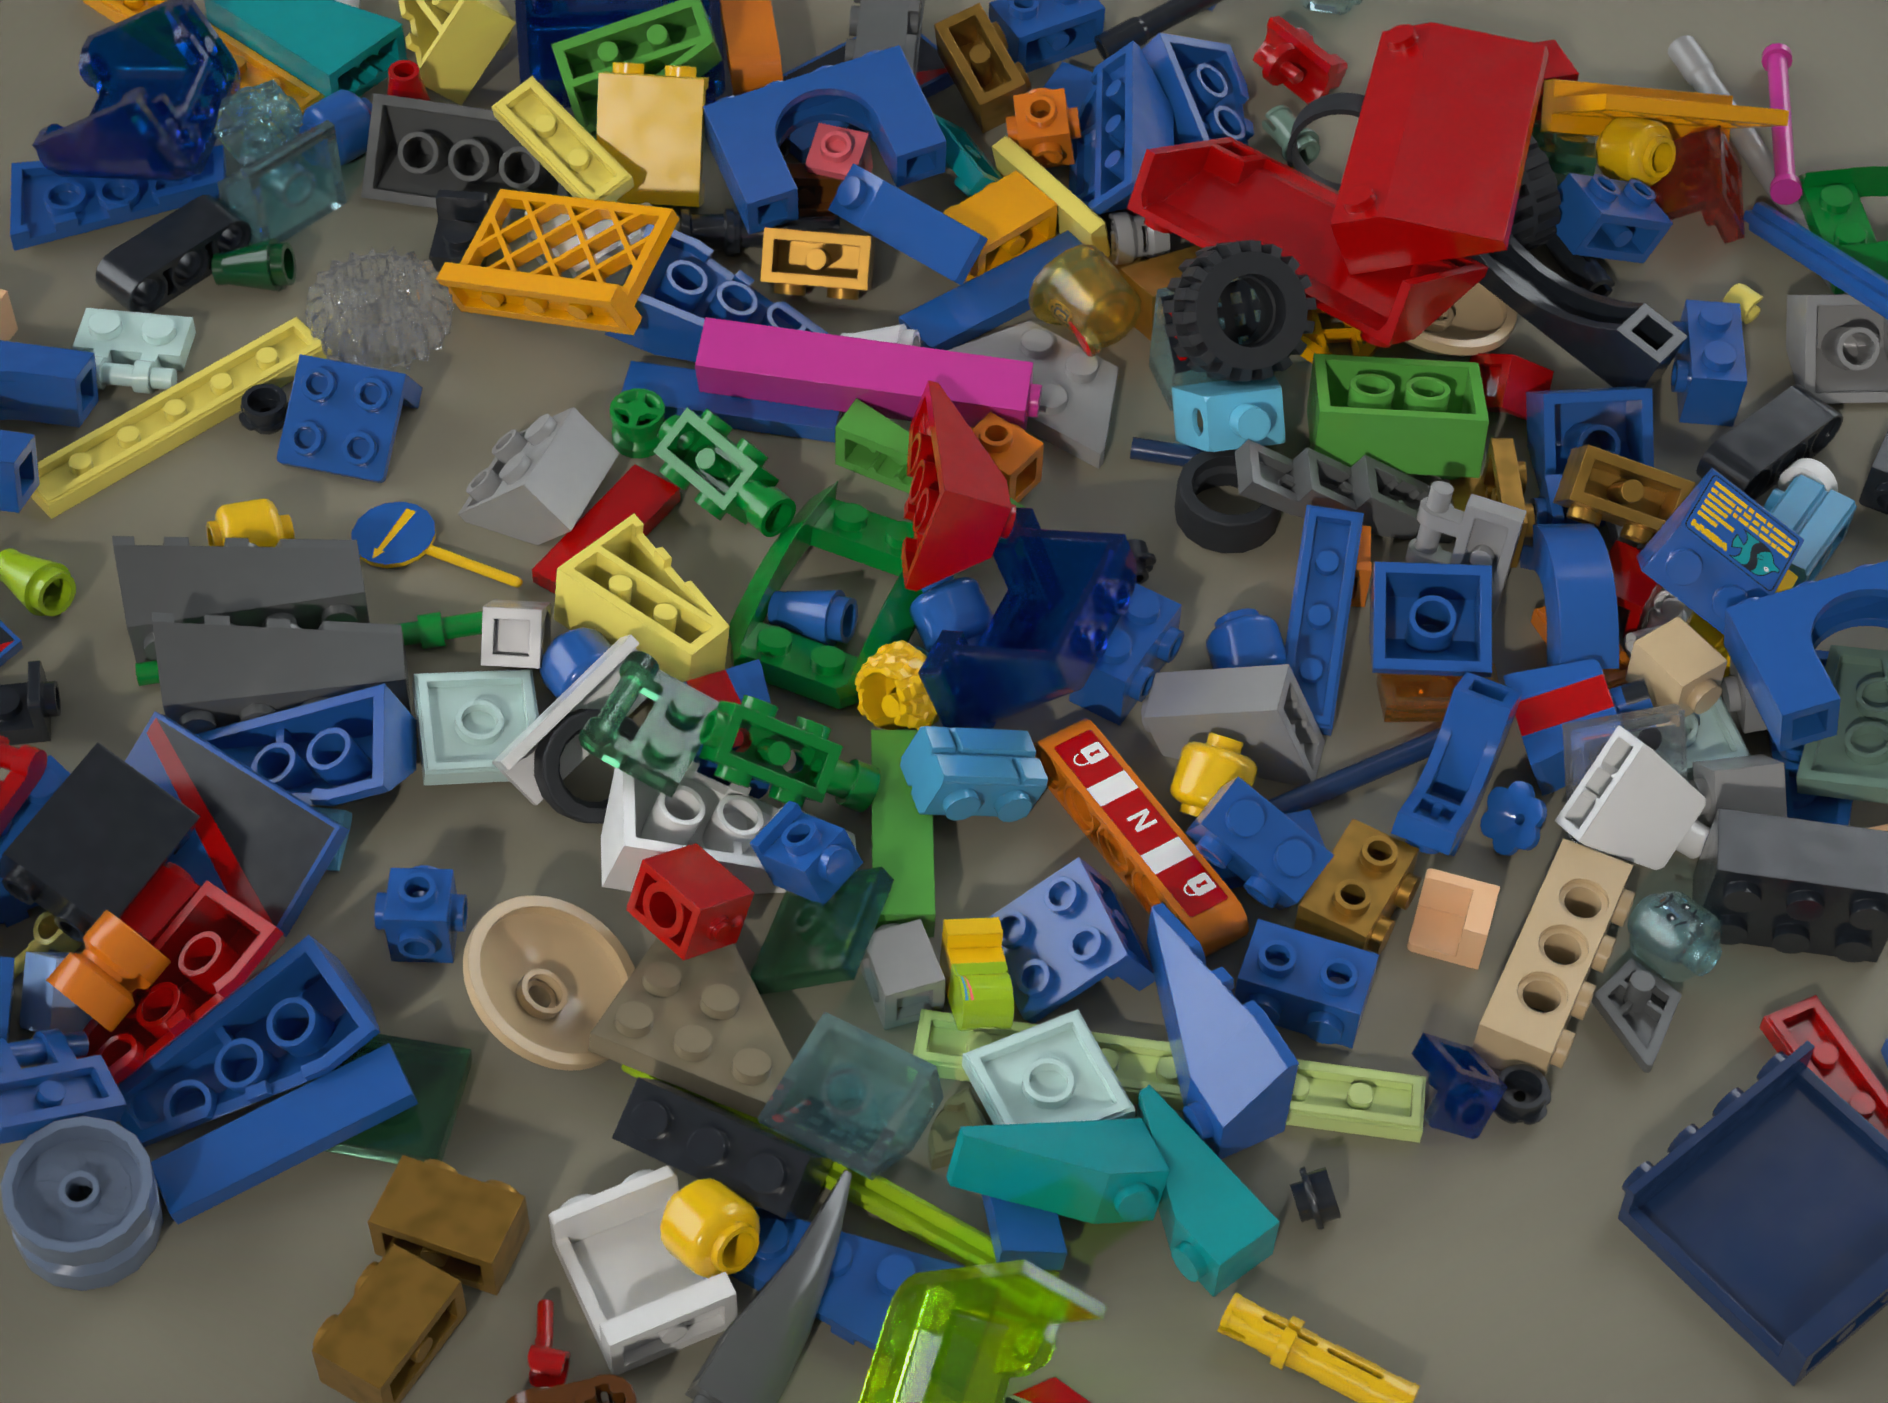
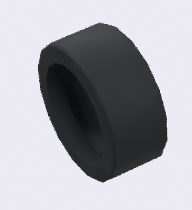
M1237 449L1218 452L1204 451L1196 454L1183 466L1177 481L1174 508L1178 526L1185 536L1197 545L1219 553H1244L1262 546L1275 534L1281 515L1280 510L1262 503L1259 508L1248 513L1228 515L1213 511L1199 501L1197 495L1201 491L1214 486L1238 488L1235 451Z
M578 709L568 713L539 741L534 753V777L541 796L557 813L582 823L603 824L609 798L600 802L584 801L575 797L563 783L560 775V757L566 744L576 735L585 731L602 730L615 736L623 746L653 750L648 736L631 718L613 710Z

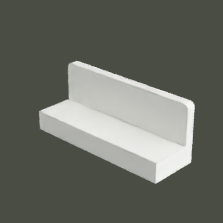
M632 635L620 637L492 761L500 772L533 805H538L544 799L534 777L535 750L539 741L568 713L578 709L613 710L628 717L665 681L661 674L636 649L640 643ZM588 730L576 735L566 744L560 757V775L562 780L609 733L602 730Z

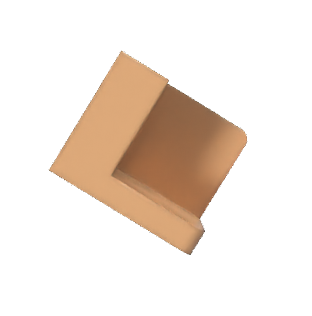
M1433 868L1427 869L1407 949L1410 952L1478 970L1500 886Z

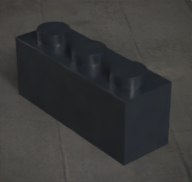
M638 1077L612 1136V1139L698 1179L711 1178L732 1189L746 1201L784 1219H809L833 1160L784 1135L668 1082Z

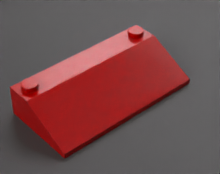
M1434 22L1418 25L1401 24L1390 30L1382 31L1330 223L1350 275L1507 250L1549 55L1546 45Z
M1232 137L1146 149L1127 209L1144 217V224L1147 227L1162 233H1175L1201 248L1216 246L1217 243L1245 240L1261 241V245L1273 244L1282 248L1281 257L1293 256L1300 263V266L1295 271L1296 275H1308L1312 286L1304 289L1306 298L1315 297L1316 308L1361 331L1360 337L1364 341L1383 348H1389L1391 345L1416 339L1480 282L1488 270V266L1467 256L1350 275L1330 226L1339 191Z

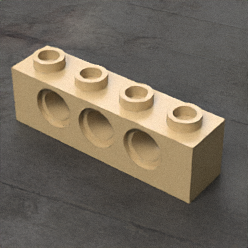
M1563 838L1480 1021L1470 1054L1471 1059L1500 1071L1512 1065L1524 1064L1534 1067L1544 1077H1546L1550 1065L1563 1068L1576 1033L1566 1030L1571 1016L1583 1021L1596 989V985L1587 982V979L1592 969L1601 973L1604 972L1616 943V938L1607 935L1612 923L1621 927L1624 926L1635 899L1636 892L1626 889L1633 868L1632 864ZM1531 1008L1540 1009V1010H1542V1011L1545 1012V1013L1537 1012V1011H1535V1010H1533V1009H1531Z

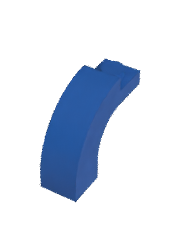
M1590 523L1533 524V545L1522 546L1520 568L1534 570L1542 584L1547 619V666L1595 659L1600 661L1602 669H1619V621L1616 588L1610 557L1601 533Z
M1469 672L1464 674L1453 690L1439 734L1422 775L1414 790L1398 811L1391 834L1404 838L1407 844L1418 848L1423 853L1437 854L1441 852L1448 856L1456 855L1489 785L1523 692Z

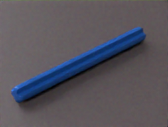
M1756 202L1752 210H1745L1743 220L1749 223L1748 229L1888 319V279L1764 202Z

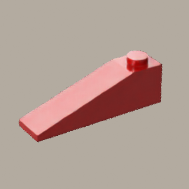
M928 380L909 428L906 476L913 479L909 497L904 507V519L913 521L914 539L906 537L903 541L901 560L905 588L913 591H918L990 559L999 538L1007 539L1010 535L1016 517V505L1011 504L1006 478L941 385Z
M206 880L153 944L171 963L148 990L135 989L132 993L135 1003L134 1007L112 1032L92 1018L82 1030L88 1037V1054L76 1057V1059L101 1055L117 1086L120 1085L255 978L267 966L269 960L285 942L284 933L275 925Z

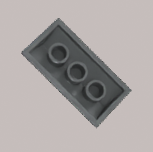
M374 93L362 198L437 209L436 196L439 190L487 193L490 196L491 205L500 189L573 197L494 117L492 110ZM511 208L506 219L519 220L525 216L526 210Z

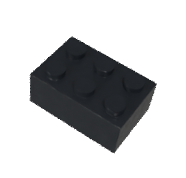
M1718 808L1693 874L1691 936L1712 939L1724 945L1742 943L1770 947L1787 954L1805 952L1834 956L1845 962L1869 961L1877 963L1888 940V831ZM1696 909H1700V910H1698V911L1696 912L1695 917H1693L1694 911H1695Z

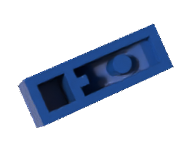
M854 163L840 184L837 194L828 208L832 213L961 286L988 238Z

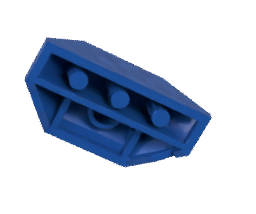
M1134 41L1094 68L1090 80L1094 86L1083 101L1079 111L1081 138L1072 139L1075 164L1069 165V190L1096 214L1126 209L1146 149L1174 145V110L1143 51Z

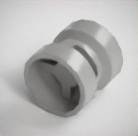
M1128 212L1109 214L1107 234L1111 250L1110 255L1114 265L1131 264L1137 257L1152 259L1170 253V233L1158 232L1147 227L1144 224L1145 218L1140 215L1131 216Z

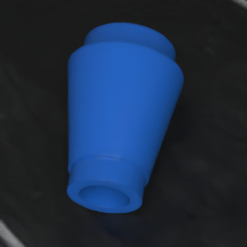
M842 590L775 591L771 596L768 606V620L771 625L780 626L828 646H835L838 642L846 644L852 639L858 620V605L855 598L846 597Z

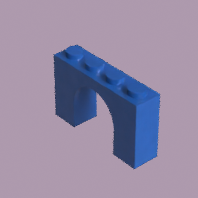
M900 45L885 50H873L853 60L833 66H822L811 73L785 81H774L763 88L737 96H726L720 98L715 103L703 106L705 138L749 235L763 231L764 227L773 228L799 219L798 189L780 152V147L793 131L812 122L822 120L842 121L860 128L865 133H869V136L878 147L896 187L945 172L946 139Z
M0 340V420H26L80 428L99 401L95 353ZM0 430V511L19 513L40 484L35 434Z
M1888 560L1874 565H1861L1850 572L1819 581H1806L1795 588L1761 598H1748L1737 605L1726 608L1724 646L1779 752L1837 735L1841 698L1817 656L1815 649L1830 635L1847 628L1877 626L1888 629Z

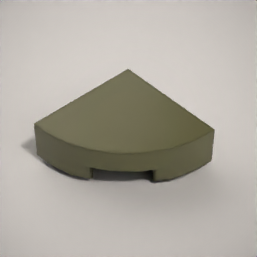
M970 1087L950 1097L931 1126L928 1137V1158L932 1170L950 1164L961 1126L987 1125Z

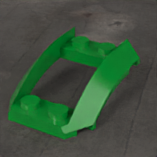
M1888 166L1806 172L1797 176L1802 183V195L1798 201L1809 230L1888 279V240H1876L1860 197L1867 196L1888 197ZM1830 283L1833 294L1845 293L1843 290Z
M837 481L810 498L795 515L790 525L775 540L751 579L729 624V637L731 641L730 656L732 667L759 659L766 683L841 709L859 703L855 685L856 675L868 658L877 653L878 648L900 640L909 642L916 629L910 616L909 608L914 599L923 594L921 589L918 591L906 589L904 585L901 560L902 543L906 537L914 539L913 524L906 521H897L871 512L859 504L837 500ZM810 545L899 576L871 628L859 657L845 653L837 647L823 645L790 633L784 628L763 623L768 613L771 596L775 591H780L792 569Z

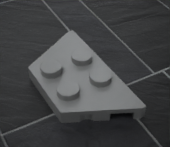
M1030 320L947 350L1033 362V384L1042 385V396L1038 418L1028 417L1026 430L1098 469L1103 465L1119 367L1093 353L1089 357L1083 348Z

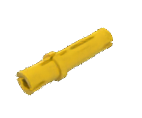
M1237 1292L1229 1302L1217 1332L1225 1334L1238 1342L1240 1341L1270 1357V1365L1280 1370L1287 1366L1299 1373L1301 1372L1358 1403L1414 1402L1421 1387L1420 1385L1399 1375L1397 1376L1348 1349L1318 1336V1334L1304 1328L1306 1322L1294 1315L1288 1320L1257 1305V1303Z

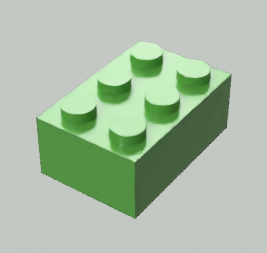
M1332 354L1313 355L1307 402L1310 449L1348 467H1352L1364 455H1367L1405 474L1436 475L1447 480L1459 479L1460 477L1480 478L1489 417L1479 363Z

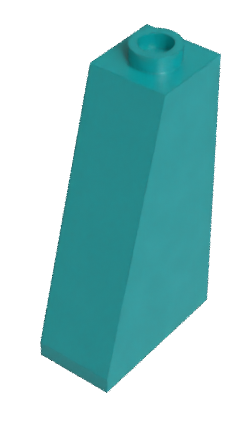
M204 0L209 23L325 95V97L341 89L351 91L360 97L389 77L388 69L391 64L399 60H407L403 25L401 23L338 1Z

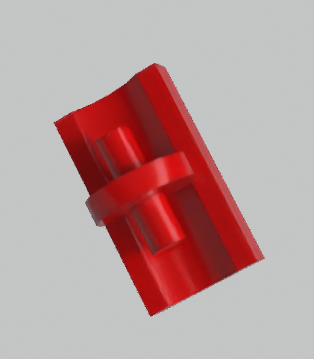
M1281 16L1269 18L1266 38L1253 58V61L1263 68L1262 77L1272 86L1283 84L1307 104L1328 95L1331 89L1338 88L1348 68L1347 62L1337 54L1329 55L1315 44L1310 33L1302 27H1293Z

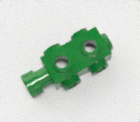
M687 407L682 415H674L668 418L659 430L658 438L660 443L653 451L665 461L659 469L665 477L684 491H686L690 484L694 485L700 490L694 501L720 521L728 513L745 525L749 522L766 537L777 536L790 525L795 516L796 504L784 492L775 487L780 480L763 467L769 459L768 456L743 437L737 445L732 442L727 436L733 428L707 408L701 416Z
M744 695L741 705L720 700L717 710L713 709L707 715L700 732V743L703 744L699 758L718 765L714 776L745 788H749L752 779L758 780L771 786L768 797L785 804L789 800L798 803L801 809L805 800L822 803L826 793L835 796L837 804L859 813L864 812L873 802L880 784V770L857 759H853L849 763L839 759L843 746L828 740L831 728L799 716L796 719L795 725L792 726L775 719L778 711L777 706L748 695ZM740 729L744 740L740 748L733 750L732 746ZM791 750H793L796 755V764L791 770L786 771L783 765L789 761Z

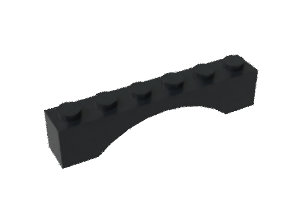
M1512 233L1510 234L1507 250L1468 256L1488 266L1485 277L1478 283L1611 387L1634 386L1651 388L1662 377L1688 337L1646 303L1620 301L1601 296L1568 282L1539 262L1517 241Z

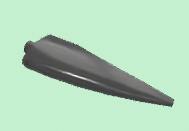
M846 1169L842 1172L790 1257L717 1340L685 1393L686 1396L693 1399L692 1403H778L810 1334L828 1283L842 1231L852 1174Z

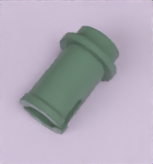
M1277 105L1265 115L1274 127L1268 120H1263L1262 128L1282 148V157L1287 161V146L1296 118L1288 106ZM1304 128L1297 136V147L1306 165L1312 163L1320 153L1319 136L1313 129Z

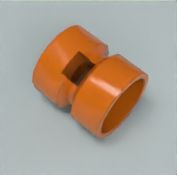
M106 909L83 936L86 949L82 953L70 952L46 981L112 1032L134 1007L135 1003L132 993L135 989L148 990L171 961Z

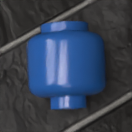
M341 89L307 107L303 114V125L300 126L299 133L314 127L300 136L305 149L311 157L318 162H326L329 165L340 167L366 153L372 103L367 98H360L351 91Z
M952 575L921 589L923 594L916 597L910 605V616L925 649L931 654H944L946 661H951L972 653L989 643L986 635L994 627L995 619L979 583L971 577L954 579Z
M1240 609L1223 615L1214 623L1215 629L1212 630L1206 639V649L1212 669L1282 665L1287 663L1285 645L1277 622L1267 615H1260L1256 609Z
M577 628L557 636L550 643L541 659L540 673L544 684L558 698L612 644L600 632L592 628Z

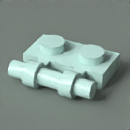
M86 308L72 347L73 350L95 353L98 389L103 390L106 385L132 387L135 393L152 394L155 389L167 390L177 384V371L184 370L196 330L193 317Z

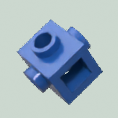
M427 865L415 866L413 868H390L387 892H378L376 895L374 918L376 930H385L391 962L454 963L457 932H465L467 927L468 900L466 894H457L453 869H438Z

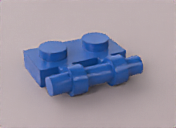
M54 1028L35 1032L33 1039L7 1043L4 1038H0V1144L25 1140L32 1133L57 1120L88 1116L114 1122L120 1121L127 1103L102 1056L96 1055L76 1059V1057L86 1056L89 1051V1041L84 1031L62 1033L60 1029ZM31 1065H37V1066H35V1067H29V1068H24V1069H21V1068H20V1067H26V1066H31Z

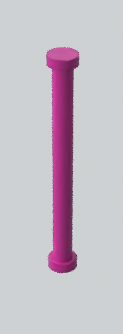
M1774 43L1767 46L1762 52V66L1768 72L1770 108L1789 110L1788 126L1771 127L1774 179L1770 183V196L1777 204L1790 205L1798 201L1802 195V183L1795 172L1788 69L1792 65V52L1787 45Z

